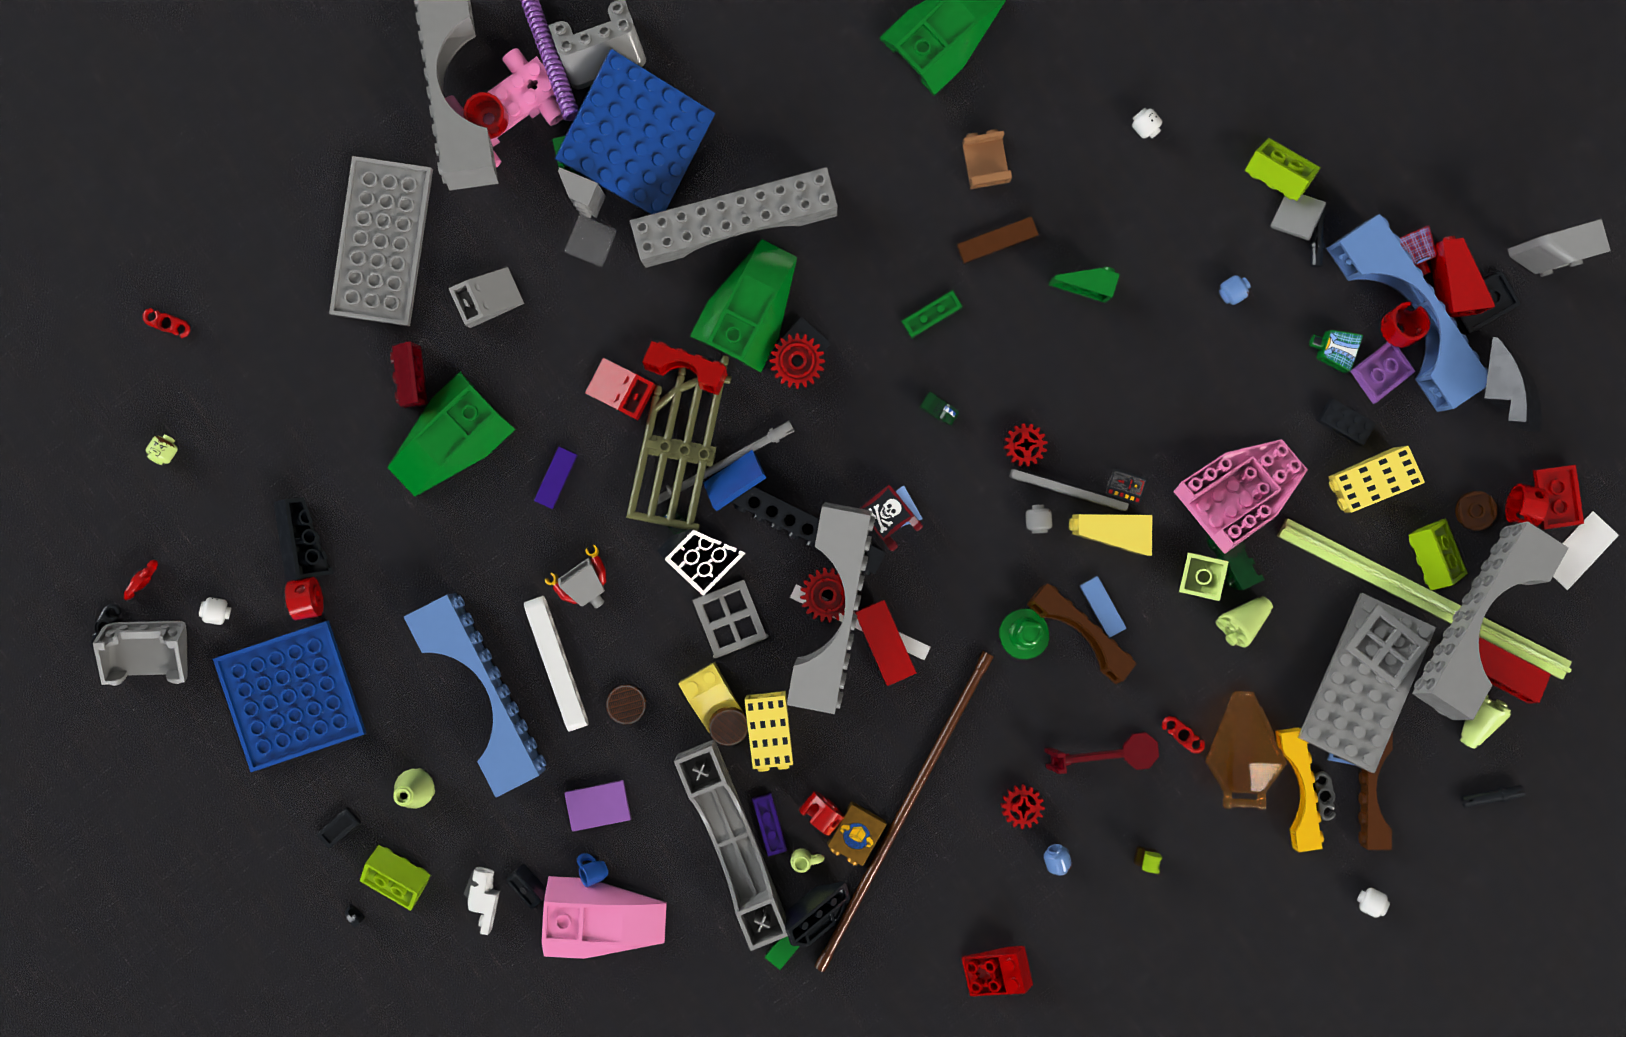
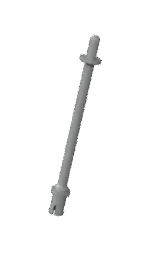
M789 420L775 429H769L768 434L763 438L717 462L712 467L705 469L704 479L732 464L749 451H756L770 442L778 443L780 442L779 439L795 432ZM696 475L682 482L681 491L694 485ZM666 485L667 491L659 495L657 505L671 498L673 487L671 488L669 485Z

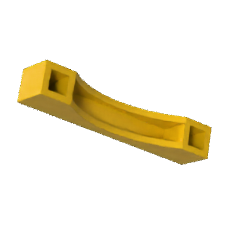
M1299 727L1276 730L1278 751L1286 757L1293 767L1300 789L1298 812L1290 827L1292 848L1298 852L1323 849L1322 842H1324V836L1319 828L1321 816L1316 808L1318 796L1313 788L1315 776L1310 768L1312 756L1307 748L1309 743L1298 738L1301 731Z

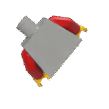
M593 545L595 548L593 554H589L587 548L585 550L586 554L592 557L591 560L587 558L560 578L557 574L550 573L554 577L552 583L548 578H545V583L553 585V590L561 600L572 604L578 603L580 606L590 602L594 608H598L604 603L600 594L605 591L603 585L606 583V569L600 556H597L599 550L595 545Z

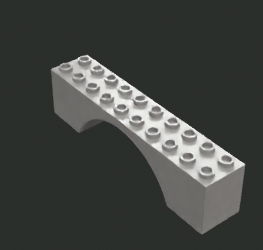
M414 0L418 11L416 12L417 24L420 25L418 34L420 43L423 46L421 54L426 66L424 68V75L426 81H428V87H426L427 95L431 101L429 110L434 121L432 130L437 141L435 143V150L440 161L437 162L443 184L447 183L449 191L498 184L493 145L487 128L473 124L461 117L450 107L444 98V78L450 61L464 44L476 37L471 1Z
M826 167L630 220L640 260L645 268L684 258L699 248L740 234L781 226L799 227L836 217L837 203Z
M827 502L822 506L815 547L830 559L840 575L845 592V613L838 631L824 646L813 653L797 657L793 666L787 705L831 714H835L836 708L840 709L843 692H840V689H844L847 673H844L843 670H847L850 654L847 653V650H851L854 634H850V632L855 629L857 615L854 614V610L858 611L861 595H857L858 590H862L865 577L861 575V571L866 569L868 556H865V551H869L872 536H868V533L873 530L875 517L872 516V511Z
M1528 521L1506 526L1502 529L1499 535L1500 539L1490 550L1491 555L1481 566L1482 571L1473 580L1470 592L1462 599L1463 604L1461 608L1453 615L1452 624L1444 631L1443 640L1435 647L1431 661L1425 665L1422 677L1414 684L1413 695L1452 720H1473L1492 687V683L1483 669L1479 653L1480 628L1490 605L1500 594L1517 584L1533 585L1550 582L1568 550L1567 546Z
M713 739L679 753L674 760L675 766L688 798L700 814L714 844L730 889L735 914L750 951L787 937L788 935L785 930L786 913L717 743Z

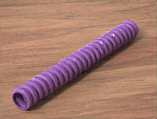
M520 0L543 65L547 71L548 79L551 82L555 98H557L556 101L562 117L565 121H573L579 111L570 88L571 86L568 83L567 75L564 72L561 59L558 56L559 54L539 0Z

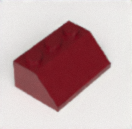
M411 341L392 346L393 352H390V359L395 368L393 381L397 384V392H395L396 403H399V406L404 408L428 405L421 346Z

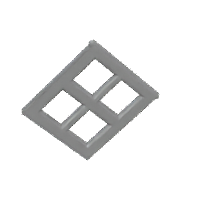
M745 580L692 600L714 653L713 658H719L768 638ZM740 590L747 608L731 614L724 596ZM719 598L726 616L709 622L703 604ZM750 616L757 634L741 640L734 622ZM729 624L736 642L720 648L713 630Z
M1376 605L1344 649L1391 685L1392 689H1397L1427 649L1429 642L1424 641L1385 609ZM1379 617L1395 628L1386 641H1383L1370 630ZM1402 634L1417 645L1408 659L1392 648ZM1365 635H1368L1381 646L1372 659L1356 648ZM1388 652L1404 664L1394 677L1379 666Z

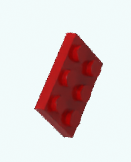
M1576 465L1533 470L1535 487L1545 489L1549 495L1548 510L1540 524L1541 529L1584 524Z

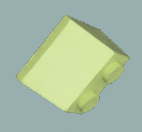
M1188 552L1179 592L1220 601L1229 562Z

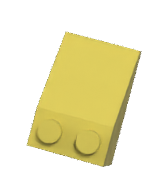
M715 662L678 683L688 702L709 733V720L717 710L724 707H736L742 711Z

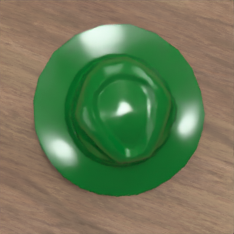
M1019 609L1008 614L1003 619L999 630V637L1003 648L1012 657L1030 659L1040 655L1048 646L1049 630L1044 618H1041L1032 609Z

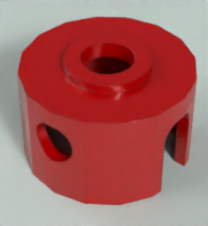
M485 92L474 94L467 100L464 106V119L487 128L490 139L499 137L506 130L509 115L502 102L495 95ZM488 113L494 115L492 124H485L483 121L484 116Z
M1405 302L1387 313L1381 321V332L1386 341L1395 347L1404 348L1424 337L1430 329V319L1423 307L1419 306L1414 311H1407L1405 308L1410 306L1411 302ZM1397 324H1399V325H1401V326L1403 327V329H1404V332H1403V333H1402V332L1400 331V329L1397 327Z
M1521 483L1515 485L1506 501V519L1515 524L1528 521L1536 527L1539 526L1548 510V492L1543 488ZM1519 513V515L1524 516V520L1518 518L1516 514Z
M315 577L287 582L285 586V600L292 619L300 620L322 615L324 606L323 595L319 582Z
M814 791L799 808L803 816L807 813L812 817L809 822L828 836L845 817L831 800L817 791Z

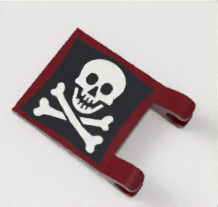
M890 484L859 508L872 511V516L875 517L873 529L891 551H894L898 544L890 535L909 521L916 531L923 527V524Z

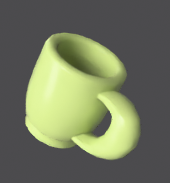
M800 848L792 853L790 863L796 872L804 873L810 869L811 865L823 862L825 857L822 854L811 855L808 850Z

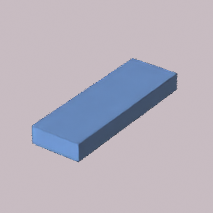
M1098 576L1079 585L1108 638L1127 629Z

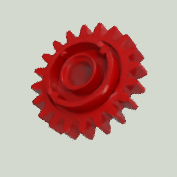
M796 333L795 339H792V336L789 334L787 342L781 338L782 346L775 344V348L778 351H771V354L776 357L770 360V363L776 364V366L771 368V371H778L775 378L782 377L781 384L788 381V388L793 383H795L796 389H799L800 383L807 388V381L814 384L813 377L820 378L817 371H824V368L819 366V364L825 363L824 359L819 358L824 352H817L820 344L813 346L814 338L808 342L806 334L803 336V339L799 338L798 333ZM795 356H800L803 359V364L799 367L794 366L791 362Z
M826 567L823 568V573L816 569V576L809 573L808 575L811 580L803 581L807 587L800 588L802 592H805V595H801L800 599L806 600L802 607L809 606L806 613L814 612L813 619L820 615L821 622L827 617L830 623L832 616L839 620L838 614L844 615L845 592L839 573L834 574L835 570L833 567L829 573ZM824 590H831L833 592L831 599L825 600L822 598Z

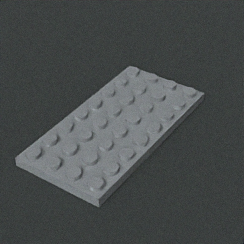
M352 156L329 314L410 326L433 174L431 167Z
M1361 593L1298 738L1368 772L1375 773L1426 650L1397 689H1392L1391 685L1347 652L1344 647L1376 605L1381 606L1429 643L1436 627ZM1381 617L1370 628L1383 641H1386L1395 629ZM1402 634L1392 648L1408 659L1417 645ZM1365 635L1356 648L1372 659L1381 646L1368 635ZM1389 652L1379 664L1380 667L1393 677L1404 665Z

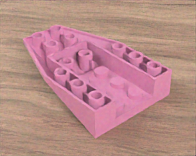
M1280 439L1224 453L1183 480L1174 490V493L1222 552L1226 554L1279 514L1308 469L1287 444Z

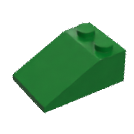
M1103 267V269L1097 268L1055 275L1048 285L1105 303L1113 297L1120 274L1115 273L1113 268Z

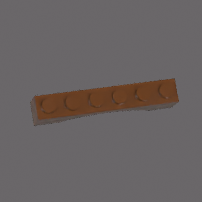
M1048 583L1043 585L1027 603L1041 618L1062 621L1080 632L1094 650L1099 662L1100 671L1113 683L1117 684L1124 681L1137 664L1129 653L1118 647L1115 640L1108 638L1099 626L1090 622L1086 614L1078 611L1069 599L1061 596L1056 587Z
M1393 731L1375 773L1368 772L1362 768L1359 773L1361 812H1359L1358 819L1361 824V832L1358 834V840L1361 846L1367 850H1392V829L1380 812L1376 788L1380 769L1386 757L1393 750Z

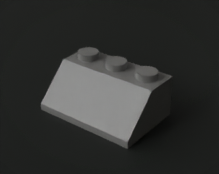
M559 167V175L573 206L576 207L580 215L587 218L591 216L597 218L606 197L598 183Z

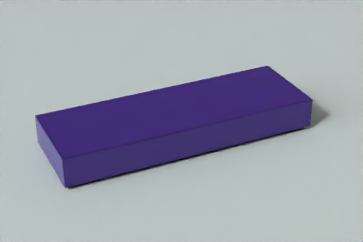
M558 447L534 499L535 502L551 509L554 508L578 456L577 454Z
M772 793L752 798L767 855L772 856L786 852L787 847Z

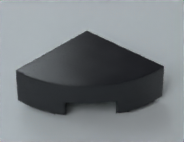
M350 905L345 910V915L354 928L365 919V916L353 905Z

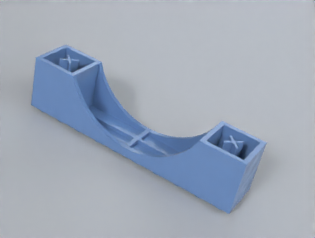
M1378 214L1326 249L1348 281L1372 280L1386 284L1401 293L1411 302L1415 309L1419 306L1425 309L1430 319V329L1425 335L1423 364L1415 380L1437 412L1454 409L1486 387L1488 369L1479 361L1480 357L1477 352L1469 346L1467 337L1460 333L1456 321L1446 312L1444 303L1437 299L1433 287L1424 280L1422 271L1414 265L1410 253L1403 249L1399 237L1389 228L1387 219Z
M452 593L404 616V619L422 653H438L460 661L477 675L486 688L492 705L493 727L487 748L477 762L495 797H498L539 776L546 770V761L542 755L538 754L536 741L533 737L529 736L525 720L520 719L518 715L519 708L509 697V688L499 678L501 673L497 666H493L490 660L492 655L482 644V635L478 630L474 629L472 625L474 620L470 613H466L463 607L465 606L463 598L457 595V593Z

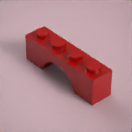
M651 341L642 361L645 370L662 376L675 368L690 369L698 376L700 389L719 395L728 375L726 366L721 362H711L701 355L696 354L694 356L688 354L687 351L681 348H671L664 342L657 343Z

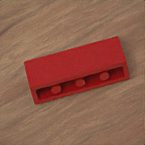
M885 600L855 611V615H857L859 624L886 685L889 686L916 674Z
M1480 637V658L1483 669L1492 685L1528 704L1540 703L1551 674Z

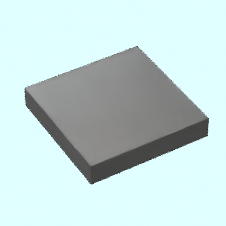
M1302 195L1297 201L1284 196L1273 219L1271 228L1309 241L1326 206V202L1306 195Z

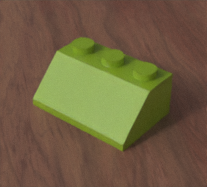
M1268 138L1256 150L1245 171L1252 178L1265 182L1271 189H1277L1284 193V196L1288 199L1297 201L1321 167Z
M1446 518L1416 529L1409 534V543L1415 550L1417 563L1423 570L1424 581L1429 586L1430 591L1452 586L1468 574Z
M378 845L365 863L360 882L411 911L427 885L430 874L425 869L411 864L408 859L397 856L389 848Z

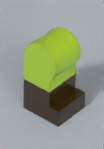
M1137 846L1134 865L1141 866L1142 870L1159 874L1160 861L1162 860L1161 854L1156 849Z

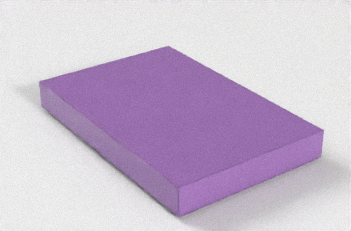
M1386 342L1350 372L1374 404L1412 375L1415 370L1399 347Z
M624 780L564 792L572 832L631 820Z

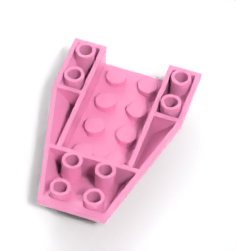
M549 876L543 908V954L545 957L584 959L662 944L665 942L667 902L602 882L585 887L580 878Z

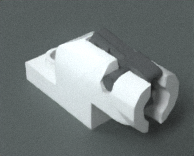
M476 867L471 873L464 895L468 898L469 911L482 913L478 924L481 927L480 934L488 935L493 927L500 891L492 890L494 871L484 867Z

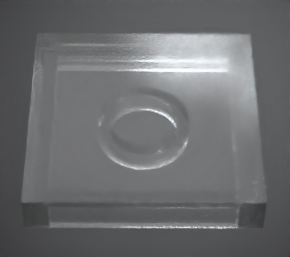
M579 215L565 253L603 267L617 230Z

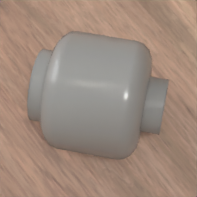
M1044 504L1032 505V509L1026 511L1027 529L1032 530V533L1048 532V529L1052 527L1051 510L1044 508Z

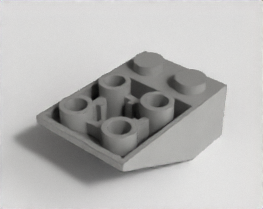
M508 267L466 280L448 288L464 324L469 328L525 304Z

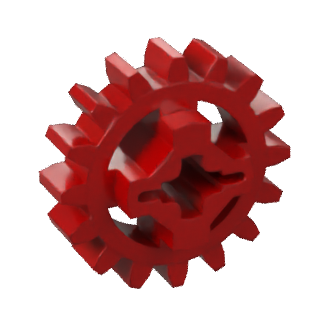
M1022 423L1021 429L1016 425L1014 426L1015 432H1007L1010 438H1004L1008 445L1004 446L1003 449L1009 450L1006 456H1012V463L1018 460V466L1025 462L1026 467L1030 466V461L1033 464H1037L1036 458H1044L1041 452H1047L1043 445L1048 442L1042 440L1045 433L1039 434V427L1033 430V424L1026 428L1025 423ZM1020 433L1019 440L1013 443L1015 436ZM1029 433L1033 434L1037 440H1033ZM1024 440L1026 443L1034 444L1027 447L1026 450L1025 447L1017 446L1024 443ZM1038 447L1035 455L1031 457V451ZM1014 450H1018L1023 458L1019 457Z
M1022 784L1021 789H1018L1015 785L1013 792L1008 789L1009 796H1003L1002 798L1006 802L1001 803V807L1006 809L1002 811L1003 816H1007L1006 821L1008 823L1013 821V827L1019 824L1021 829H1024L1025 824L1031 828V822L1038 824L1039 822L1036 818L1043 817L1040 810H1045V807L1040 805L1044 801L1043 798H1037L1040 793L1038 791L1033 793V787L1030 786L1026 789L1024 784ZM1027 795L1033 797L1035 803L1029 802ZM1024 800L1027 807H1024L1021 811L1018 806H1022ZM1010 810L1017 812L1018 818L1014 817Z

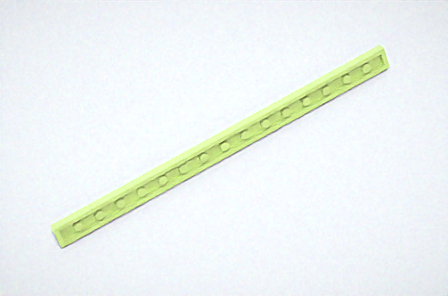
M1288 518L1285 519L1277 535L1281 539L1450 624L1453 622L1452 618L1455 612L1461 608V605ZM1483 618L1479 638L1487 640L1559 679H1564L1566 673L1571 672L1572 669L1569 667L1572 661Z

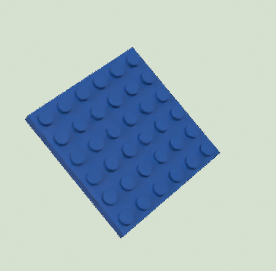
M610 49L554 159L651 215L666 211L715 113L623 55Z
M329 621L213 659L250 772L366 734Z

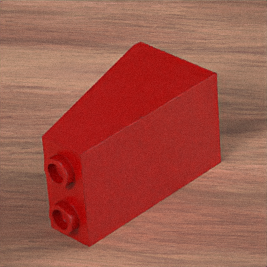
M1456 236L1444 237L1443 241L1436 242V257L1430 259L1435 294L1437 299L1444 303L1448 315L1452 318L1471 316L1494 308V301L1464 238L1456 239Z

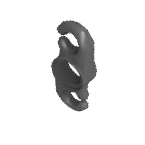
M1320 771L1315 774V780H1318L1320 776H1324L1326 782L1324 784L1315 782V791L1318 796V803H1316L1317 811H1319L1323 820L1329 821L1336 816V812L1333 811L1329 816H1326L1324 810L1326 808L1335 809L1333 804L1335 793L1330 775L1327 772ZM1322 791L1329 792L1330 797L1327 801H1321L1320 794Z

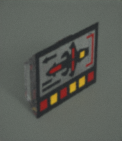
M1114 468L1109 479L1106 495L1140 505L1148 478Z

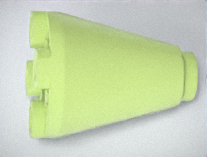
M1261 596L1223 613L1215 623L1225 633L1226 641L1230 645L1234 646L1237 644L1245 648L1253 641L1271 613L1273 605L1269 599Z
M1488 694L1473 720H1465L1461 733L1462 738L1460 741L1474 749L1477 745H1481L1511 715V709L1508 708L1505 702L1498 699L1493 701L1488 698Z
M421 768L404 771L395 782L394 801L398 805L407 808L417 809L425 806L435 794L433 780Z

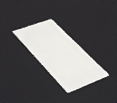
M1592 511L1584 520V524H1580L1562 543L1568 547V550L1553 577L1568 590L1619 535Z

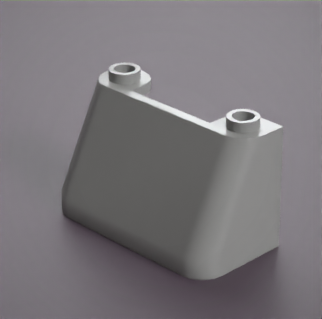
M183 621L109 623L101 629L93 642L102 685H119L126 679L127 675L166 674L167 681L173 684L185 682L187 679V629Z

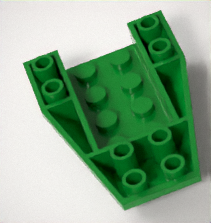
M925 0L909 9L879 39L893 53L897 51L922 77L921 83L935 96L964 68L1006 0Z
M761 239L708 300L690 337L707 346L710 345L761 373L780 335L797 257Z
M461 371L430 400L387 467L414 497L484 459L516 430L503 415L499 414L474 388L473 383Z

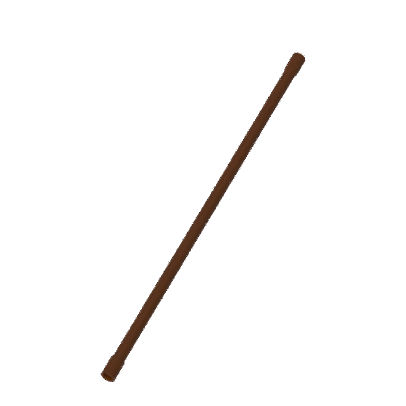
M983 651L975 670L825 949L822 950L814 965L816 969L825 972L836 947L983 674L987 671L994 657Z

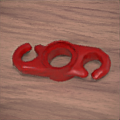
M153 308L144 311L143 320L147 325L164 332L173 333L175 336L179 335L177 328L183 325L185 332L181 333L180 337L184 338L189 335L190 325L187 321L161 313L158 310L154 311L156 318L150 321L148 314L154 311ZM168 317L171 320V326L165 329L162 326V321Z
M157 560L150 561L147 564V568L140 570L133 576L124 592L123 598L125 600L133 598L134 592L141 590L149 583L151 576L157 569Z
M1168 716L1162 721V729L1164 730L1167 729L1169 721L1175 723L1173 729L1167 730L1168 734H1171L1177 742L1191 753L1198 754L1204 750V740H1200L1199 748H1193L1192 743L1200 738L1179 719ZM1183 729H1186L1189 733L1186 740H1180L1178 737V733Z

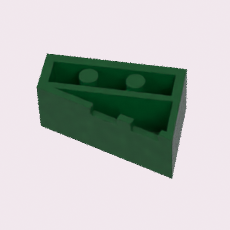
M1207 534V544L1212 551L1214 550L1217 559L1229 562L1225 576V582L1229 587L1244 590L1265 580L1262 574L1258 576L1252 565L1255 562L1253 558L1249 559L1244 549L1246 546L1243 541L1224 554L1209 534Z

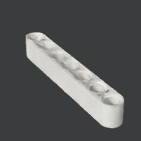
M544 596L524 602V608L566 728L570 732L587 726L589 724L547 601Z

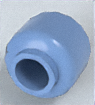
M1234 275L1221 283L1219 294L1226 304L1235 305L1249 296L1248 289L1251 286L1245 277L1241 279L1238 275Z
M1054 844L1047 848L1044 853L1047 870L1058 876L1066 874L1072 867L1069 850L1060 844Z

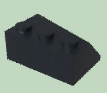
M694 529L671 536L657 550L703 596L745 554L740 549Z

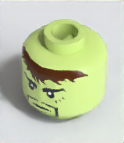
M165 434L163 437L154 436L146 448L147 458L159 465L170 463L178 451L177 446L174 444L175 440Z

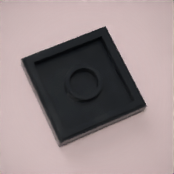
M802 317L783 337L787 342L789 334L792 336V339H795L796 333L799 334L800 339H803V336L806 334L808 342L814 338L813 346L820 344L817 352H824L831 345L824 336ZM795 356L791 362L799 367L803 364V359L800 356Z

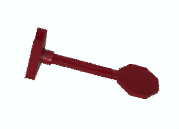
M1146 732L1132 734L1124 743L1123 748L1117 750L1070 755L1054 748H1045V753L1051 755V764H1046V768L1058 774L1067 773L1066 766L1071 765V763L1124 758L1135 770L1149 769L1159 757L1158 742Z

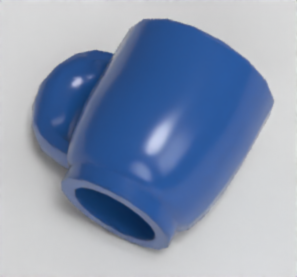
M582 853L577 857L579 876L585 887L597 884L608 876V869L604 861H596L592 855ZM586 860L592 861L584 865L582 864V862Z

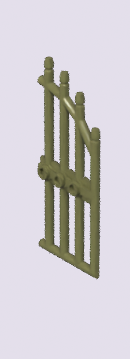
M723 356L721 363L726 366L727 370L729 357ZM679 368V375L672 390L660 399L662 387L656 386L654 389L626 518L685 530L694 529L699 532L700 524H696L694 521L706 466L712 467L715 459L716 447L711 446L723 386L719 395H713L703 445L692 443L691 440L702 389L699 387L698 376L684 382L686 368ZM727 376L724 384H730L732 376ZM695 387L684 440L672 439L681 393ZM672 400L664 437L652 435L657 411ZM648 455L659 457L648 512L647 514L635 512ZM668 458L679 460L666 518L655 516ZM689 462L698 464L687 520L681 521L675 519L686 463Z

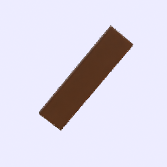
M1031 216L959 243L957 248L963 264L1037 237L1039 234Z

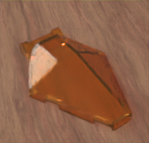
M1235 691L1232 693L1205 760L1224 792V809H1231V807L1258 808V810H1265L1266 792L1287 764L1281 748L1279 749L1275 741V735L1264 710L1260 707L1254 692ZM1232 793L1258 794V798L1232 799Z

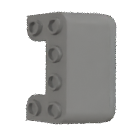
M617 0L609 5L608 14L611 21L576 34L572 33L570 25L564 21L548 25L568 80L574 89L579 90L592 86L610 49H613L640 67L646 63V56L625 0Z

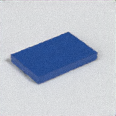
M751 450L703 482L713 508L718 511L766 479V476L756 454Z

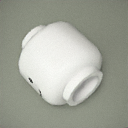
M1146 108L1142 109L1132 118L1134 120L1132 127L1141 138L1150 136L1152 139L1161 131L1159 127L1162 125V119L1151 108L1148 110Z
M209 597L206 601L201 602L199 617H202V621L205 623L221 625L225 619H229L231 607H227L228 603L224 599Z
M1372 887L1368 888L1366 892L1362 890L1357 898V901L1360 902V910L1374 918H1378L1380 915L1384 916L1390 905L1387 895Z

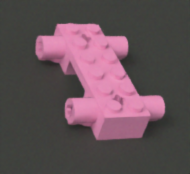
M518 48L509 51L502 60L512 75L487 92L495 95L508 112V126L503 133L528 115L534 118L539 113L542 114L550 126L556 125L563 120L544 65L537 56L528 62ZM455 96L446 97L445 100L450 107L464 118V109ZM486 114L483 118L484 123L492 124L494 115ZM498 137L491 139L493 147L500 142ZM494 151L495 164L498 167L501 160Z

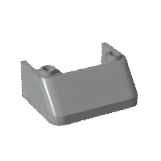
M1602 219L1547 234L1508 249L1510 258L1532 273H1540V277L1553 274V269L1567 265L1570 267L1583 264L1582 259L1611 251Z

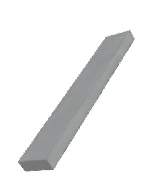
M1015 469L1011 470L1009 475L1010 478L1120 511L1128 509L1129 503Z

